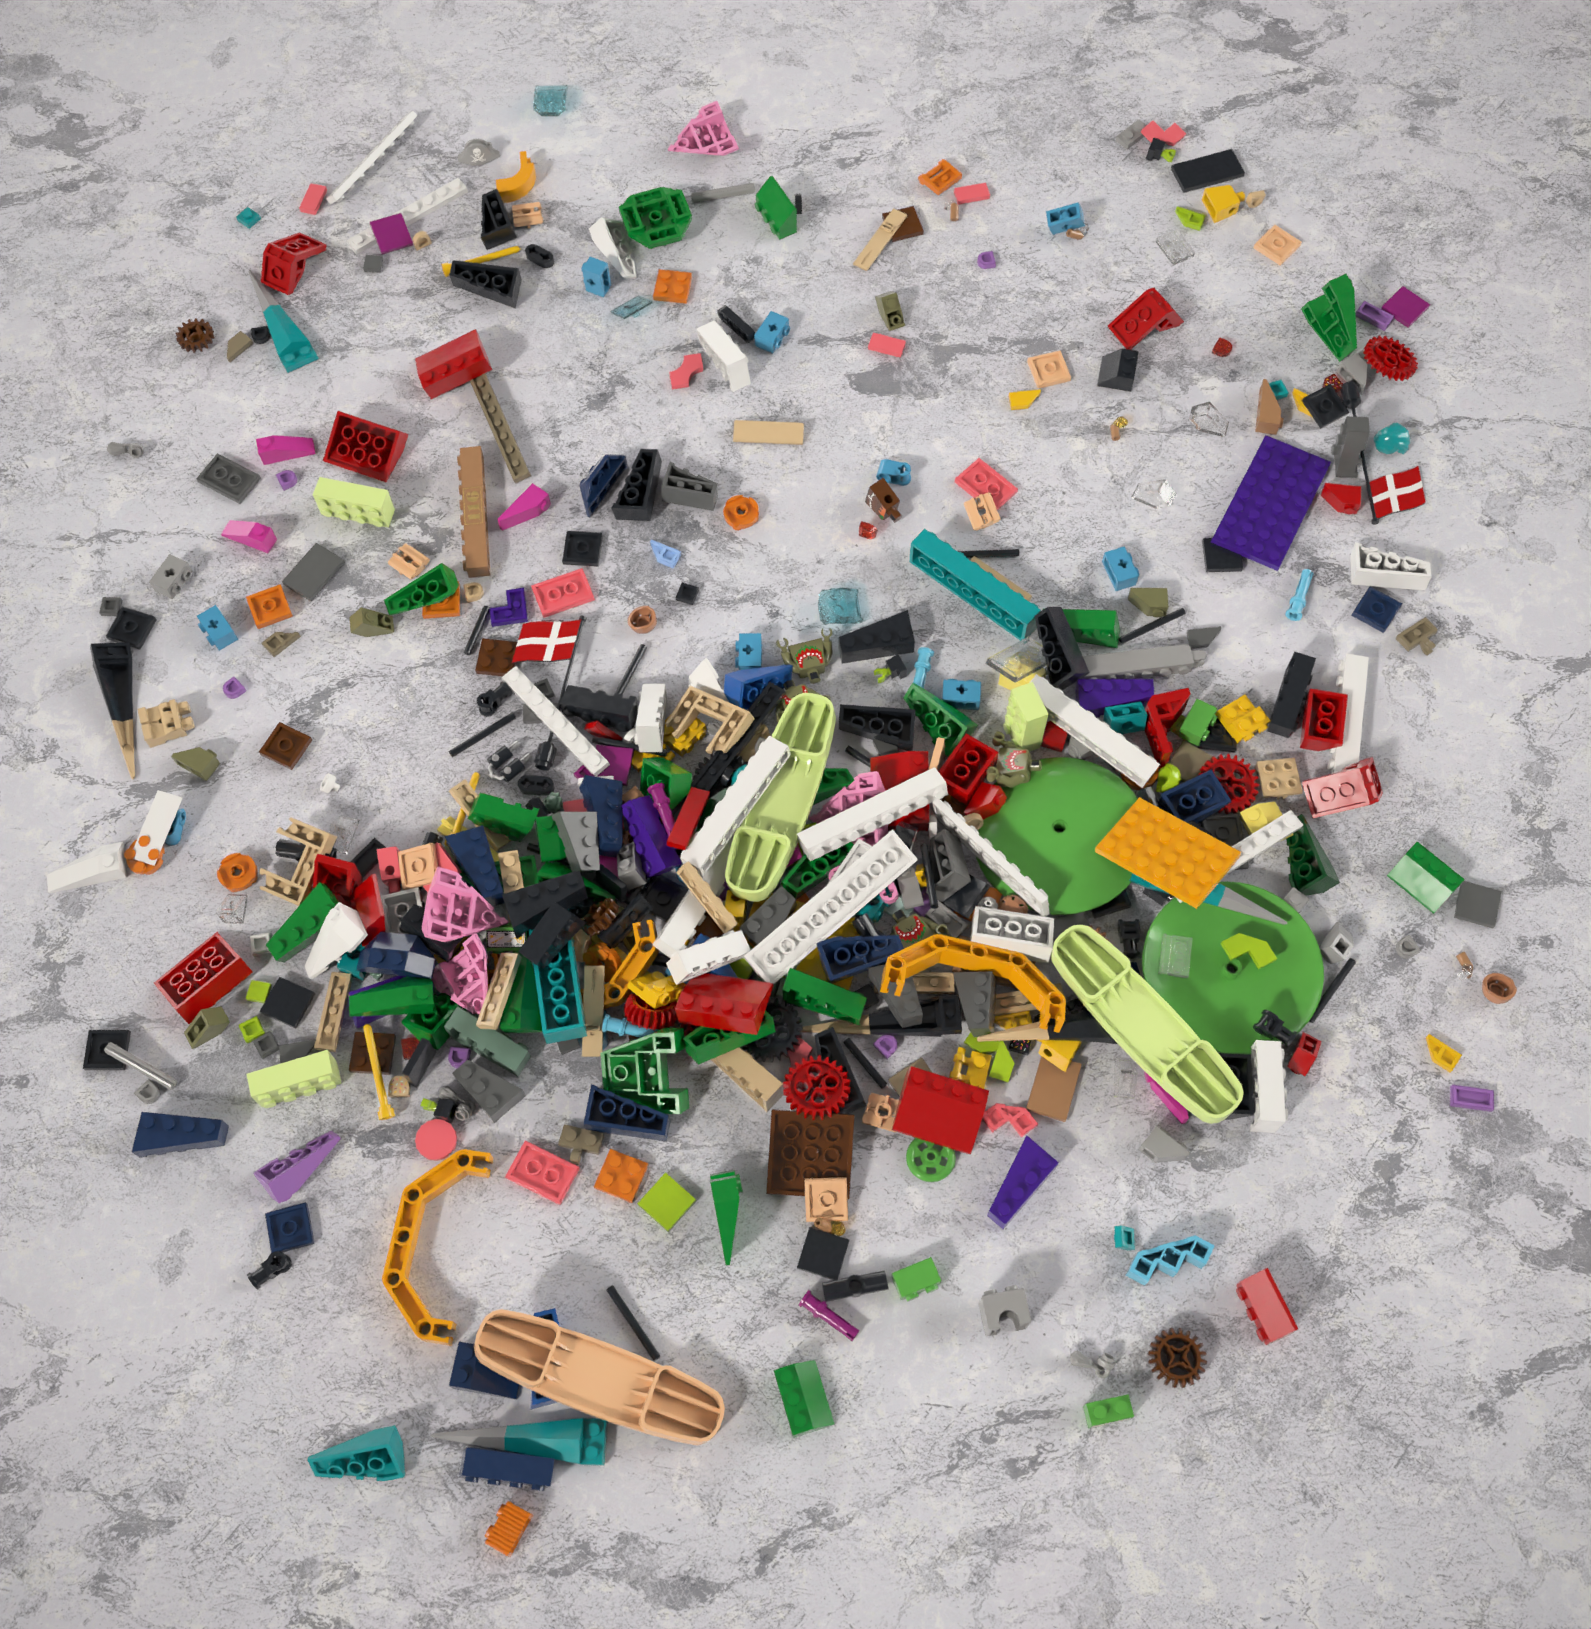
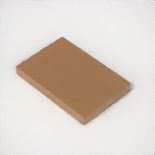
M1041 1056L1026 1109L1036 1114L1066 1122L1082 1064L1071 1061L1065 1072Z

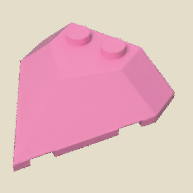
M718 101L703 106L699 110L697 117L692 119L679 134L675 144H671L668 148V151L721 156L739 150L734 137L728 129Z
M874 771L858 774L848 787L840 790L822 806L823 809L816 815L813 814L809 819L818 824L884 792L885 788L879 773ZM888 824L851 842L855 844L858 839H861L874 846L888 833Z
M441 867L436 868L427 894L422 923V931L425 937L448 942L508 924V921L493 911L494 907L472 886L469 887L461 880L462 876L457 872Z
M475 933L462 943L465 949L452 960L435 966L432 982L439 992L451 996V1000L470 1013L480 1015L488 992V955L477 933Z

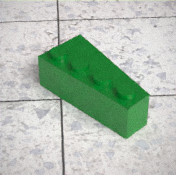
M1063 609L1076 642L1118 648L1120 626L1116 610Z

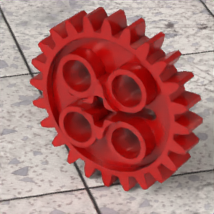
M1378 335L1377 338L1369 339L1364 347L1363 354H1365L1364 359L1368 360L1367 364H1372L1371 369H1377L1376 373L1381 372L1382 377L1387 375L1389 380L1392 377L1395 381L1398 379L1401 381L1404 379L1408 380L1418 369V363L1415 362L1417 358L1413 357L1414 353L1409 352L1410 348H1405L1404 343L1399 344V340L1393 341L1392 337L1388 339L1386 336L1382 338Z
M1220 754L1217 759L1213 756L1210 761L1207 760L1204 763L1205 766L1200 768L1202 773L1197 775L1199 776L1211 769L1213 773L1217 771L1221 774L1222 778L1217 777V779L1231 799V803L1220 809L1218 814L1225 810V814H1229L1230 811L1233 814L1237 813L1238 810L1240 812L1244 811L1245 807L1249 808L1251 806L1250 802L1253 803L1256 800L1254 796L1259 793L1255 789L1260 784L1254 783L1258 776L1252 775L1256 770H1249L1248 768L1251 764L1244 765V758L1237 761V755L1233 759L1230 758V754H1227L1225 758ZM1233 773H1238L1241 779L1235 778ZM1234 791H1238L1241 797L1235 796Z
M812 1055L809 1061L802 1058L801 1065L795 1062V1069L790 1067L789 1074H785L786 1081L783 1082V1088H785L783 1095L787 1096L786 1103H791V1110L797 1108V1115L804 1112L805 1119L809 1114L812 1115L813 1120L816 1119V1115H819L821 1120H823L824 1114L831 1118L832 1111L838 1114L839 1107L844 1108V1101H848L850 1079H846L847 1072H842V1065L836 1067V1060L829 1063V1057H826L824 1061L821 1060L820 1055H818L817 1060H814ZM815 1072V1073H818L819 1075H818V1076H811V1075H809V1074ZM833 1083L836 1086L828 1087L827 1084ZM799 1088L807 1089L804 1092L798 1091ZM816 1099H823V1100H824V1101L821 1102V1103L815 1102Z

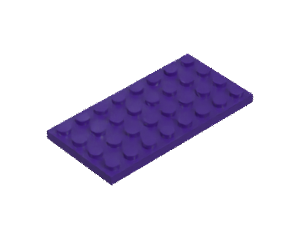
M1265 435L1211 543L1278 571L1331 461Z

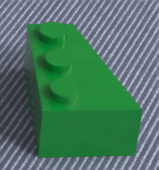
M480 792L474 800L467 819L478 826L483 825L489 828L494 833L508 836L512 841L521 842L533 828L539 809L534 807L533 810L521 807L522 804L515 803V806L504 803L502 798Z

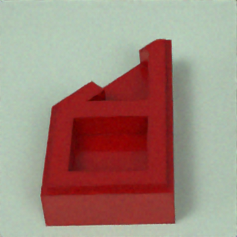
M598 721L587 723L584 728L585 731L593 736L620 741L623 739Z

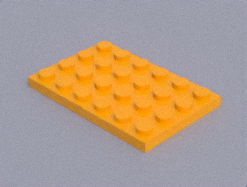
M1140 797L1095 847L1096 853L1196 909L1241 855V852Z

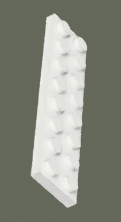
M940 799L932 802L937 820L950 833L960 838V842L1040 916L1047 917L1049 915L1048 895L1042 889L1038 890L1034 886V882L1028 876L1024 877L1014 863L1010 864L1001 851H996L992 848L993 845L987 838L983 839L980 837L979 832L974 826H968L961 814H955L948 802H942Z

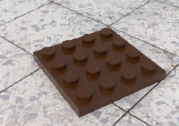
M772 1109L766 1194L805 1196V1179L847 1177V1199H850L855 1115L832 1113L831 1118L824 1114L823 1120H821L819 1115H816V1119L813 1120L810 1114L805 1119L804 1112L797 1115V1111Z

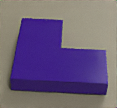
M524 588L506 590L507 606L489 608L492 627L528 622Z

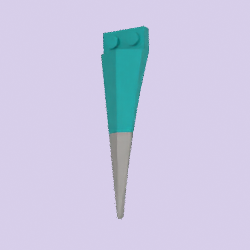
M249 270L248 272L275 348L287 373L318 360L319 358L310 341L253 272Z
M1132 873L1129 881L1147 889L1167 893ZM1220 883L1216 885L1203 901L1206 904L1279 924H1288L1285 920Z
M577 1418L433 1433L430 1436L532 1456L554 1458L555 1460L580 1465L604 1466L608 1421L603 1419Z

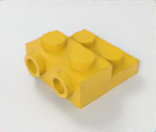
M1246 694L1219 709L1215 714L1232 738L1236 740L1237 744L1243 740L1245 742L1249 741L1255 736L1254 733L1257 731L1259 734L1268 728L1267 724L1271 721L1260 706L1255 708Z
M696 718L678 739L672 735L675 731L673 727H667L665 724L663 743L683 757L686 753L691 752L698 740H702L707 733L706 724Z
M656 971L629 981L627 988L656 1009L677 1001L686 984L680 983L676 985L672 975L665 977L662 973Z

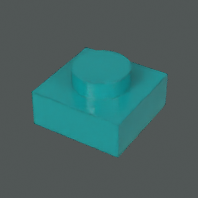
M246 207L236 216L237 221L248 229L261 219L260 215L249 207Z
M1282 379L1269 383L1276 400L1288 396L1289 393Z
M1122 1225L1114 1226L1115 1248L1127 1251L1135 1250L1134 1229Z

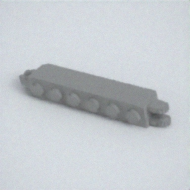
M1183 644L1083 656L1090 673L1081 679H1149L1153 676L1166 677L1178 673L1184 675L1191 672L1192 668L1202 666L1207 654L1203 650L1191 651L1190 646Z

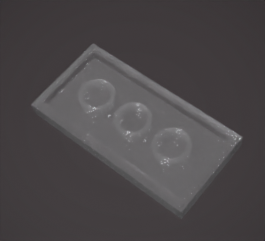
M1030 637L987 658L985 663L1014 683L1047 666L1045 656H1042L1041 651L1043 645Z

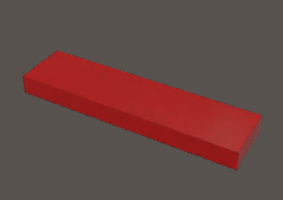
M691 787L667 839V846L686 851L710 797L709 791Z

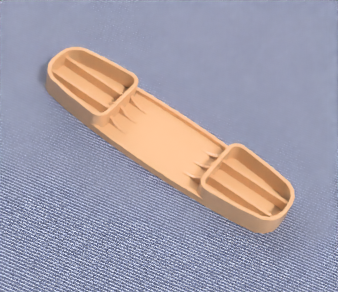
M504 1309L495 1310L488 1314L477 1332L474 1350L480 1363L536 1393L583 1413L642 1433L697 1446L711 1440L721 1426L725 1406L720 1394L701 1381L671 1366H661L612 1344L559 1327L554 1321Z

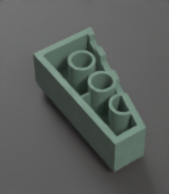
M457 1006L444 1026L451 1039L519 1077L531 1058L528 1051L529 1048L520 1042L518 1044L515 1043L505 1033H499L494 1029H480L476 1025L478 1019Z

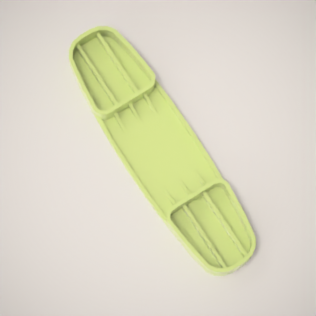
M802 693L791 699L771 736L788 745L791 755L741 823V826L734 833L727 860L725 878L729 890L740 899L759 902L772 895L799 841L797 833L803 831L823 776L836 722L832 702L822 695Z
M1073 925L1061 933L1055 940L1052 948V963L1083 1005L1119 1046L1165 1091L1201 1121L1210 1124L1219 1123L1231 1115L1242 1101L1243 1088L1230 1067L1208 1041L1201 1040L1176 1011L1130 967L1129 959L1092 928L1085 925Z

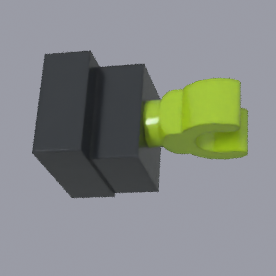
M1153 138L1146 160H1159L1163 156L1167 162H1172L1176 150H1164L1166 142Z
M899 654L885 661L886 668L874 670L875 676L878 674L882 675V677L878 678V683L884 682L889 675L892 679L897 676L900 679L907 677V669Z
M423 1098L420 1106L424 1110L434 1112L433 1115L437 1119L445 1120L452 1124L455 1117V1109L458 1105L449 1099H439L437 1104Z

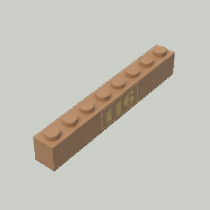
M481 446L460 448V455H457L458 466H461V470H458V477L462 485H459L460 496L462 495V500H459L460 509L463 510V515H460L461 525H464V530H461L462 541H465V545H462V553L465 556L463 570L467 571L469 578L491 576L484 456Z

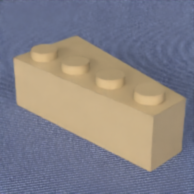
M737 1048L711 1059L766 1112L783 1096V1083L769 1073L765 1067L757 1063L747 1051L744 1052L741 1048Z

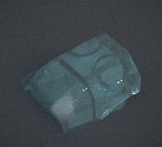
M536 85L533 101L534 111L542 117L559 116L566 110L568 85Z
M822 589L818 599L820 621L824 625L862 623L863 618L861 617L857 595L859 593L858 589Z

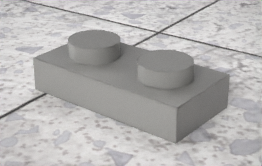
M1138 119L1117 135L1115 141L1128 150L1145 137L1141 131L1147 125Z
M938 901V908H931L925 914L927 919L939 925H946L950 933L947 935L950 937L959 938L968 928L966 922L940 901Z

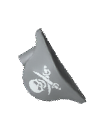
M471 139L465 144L464 150L457 157L458 162L483 165L499 158L500 152L492 147L491 142H486L483 139Z

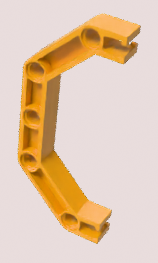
M652 919L646 920L650 931V936L642 938L640 922L632 923L636 944L609 983L604 984V1009L624 1004L632 993L627 988L629 981L642 977L657 957L659 949L653 945L650 951H644V946L648 943L653 944L658 937L656 925ZM492 953L494 970H488L487 966L488 989L490 979L494 975L500 957L499 954ZM580 989L583 1003L584 989ZM620 990V995L612 999V992Z
M935 934L887 958L882 973L880 988L882 993H888L889 982H895L897 987L894 995L900 996L906 978L937 963L976 972L992 971L994 976L1009 979L1040 1011L1039 1028L1048 1029L1049 1019L1054 1018V1032L1059 1033L1065 1021L1066 1000L1064 995L1020 952Z
M461 1149L407 1185L402 1192L382 1275V1282L415 1335L422 1341L452 1346L453 1337L446 1336L442 1338L436 1335L439 1327H448V1330H456L457 1325L453 1321L433 1318L408 1279L425 1206L467 1175L489 1178L491 1170L483 1167V1169L476 1168L475 1162L480 1160L492 1164L494 1158L491 1153ZM463 1158H469L467 1165L460 1166ZM415 1192H419V1197L416 1200L411 1201V1195ZM409 1233V1239L406 1242H401V1236ZM399 1275L397 1284L391 1285V1278ZM430 1324V1332L426 1335H423L422 1328L425 1325Z

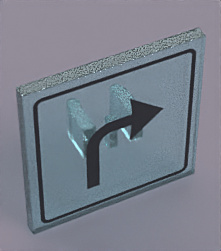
M638 295L610 312L623 319L631 316L636 318L640 315V310L653 304V302Z

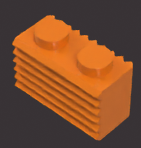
M507 1501L506 1505L502 1504L496 1514L499 1518L495 1525L491 1524L484 1537L487 1538L485 1544L511 1557L533 1515Z

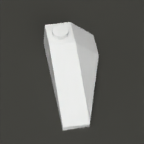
M707 658L704 659L689 676L690 684L688 688L693 686L729 702L724 689H721L717 672Z
M340 902L330 910L305 964V969L310 979H314L328 969L330 963L334 960L337 962L341 960L345 952L355 950L368 934L358 911Z

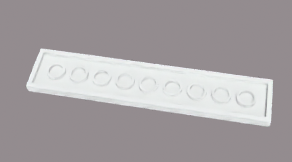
M891 830L743 956V958L764 982L776 983L789 971V968H793L817 947L816 943L826 940L918 859L899 836Z

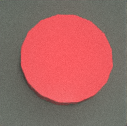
M433 1119L427 1121L417 1131L415 1138L416 1148L428 1160L438 1161L445 1159L456 1148V1131L445 1120Z

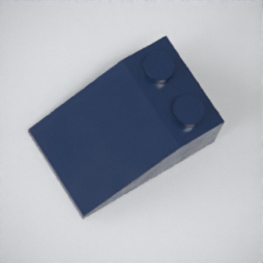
M1211 769L1161 793L1158 802L1160 806H1164L1168 813L1188 824L1192 821L1198 824L1231 803V799Z
M458 1343L449 1382L451 1388L517 1400L520 1384L480 1363L475 1355V1344Z

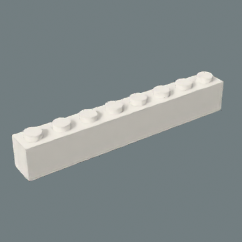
M1346 653L1344 659L1339 661L1338 671H1341L1336 682V687H1339V692L1337 693L1348 694L1343 745L1329 749V753H1332V759H1329L1328 762L1330 774L1340 772L1344 767L1359 761L1369 657Z
M1036 674L1030 682H1033L1048 712V719L1143 788L1160 765L1155 758L1146 755L1137 745L1131 744L1122 734L1116 733L1107 723L1098 720L1092 712L1083 709L1077 701L1068 698L1062 690L1053 687L1047 679Z
M771 736L762 741L755 756L753 755L749 759L747 767L738 774L733 786L727 789L723 800L716 804L715 811L705 819L701 830L695 833L686 851H682L680 859L683 864L689 861L698 870L699 875L702 877L705 875L736 829L739 828L790 757L791 753L788 745Z
M934 767L797 833L800 847L810 861L820 858L826 853L836 850L851 841H855L863 835L871 833L900 817L926 806L936 799H941L948 795L946 781Z
M734 834L705 875L701 876L709 884L716 896H719L725 888L723 886L726 881L725 871ZM690 889L652 944L669 958H671L673 953L684 950L687 947L685 942L687 939L690 941L695 935L696 930L694 928L696 925L699 926L706 918L704 915L705 908Z

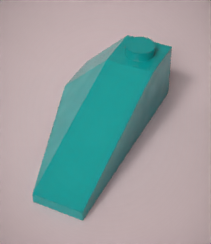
M396 1425L374 1429L313 1454L307 1459L315 1477L342 1478L345 1475L356 1476V1480H364V1477H374L376 1481H389L405 1477L403 1441Z

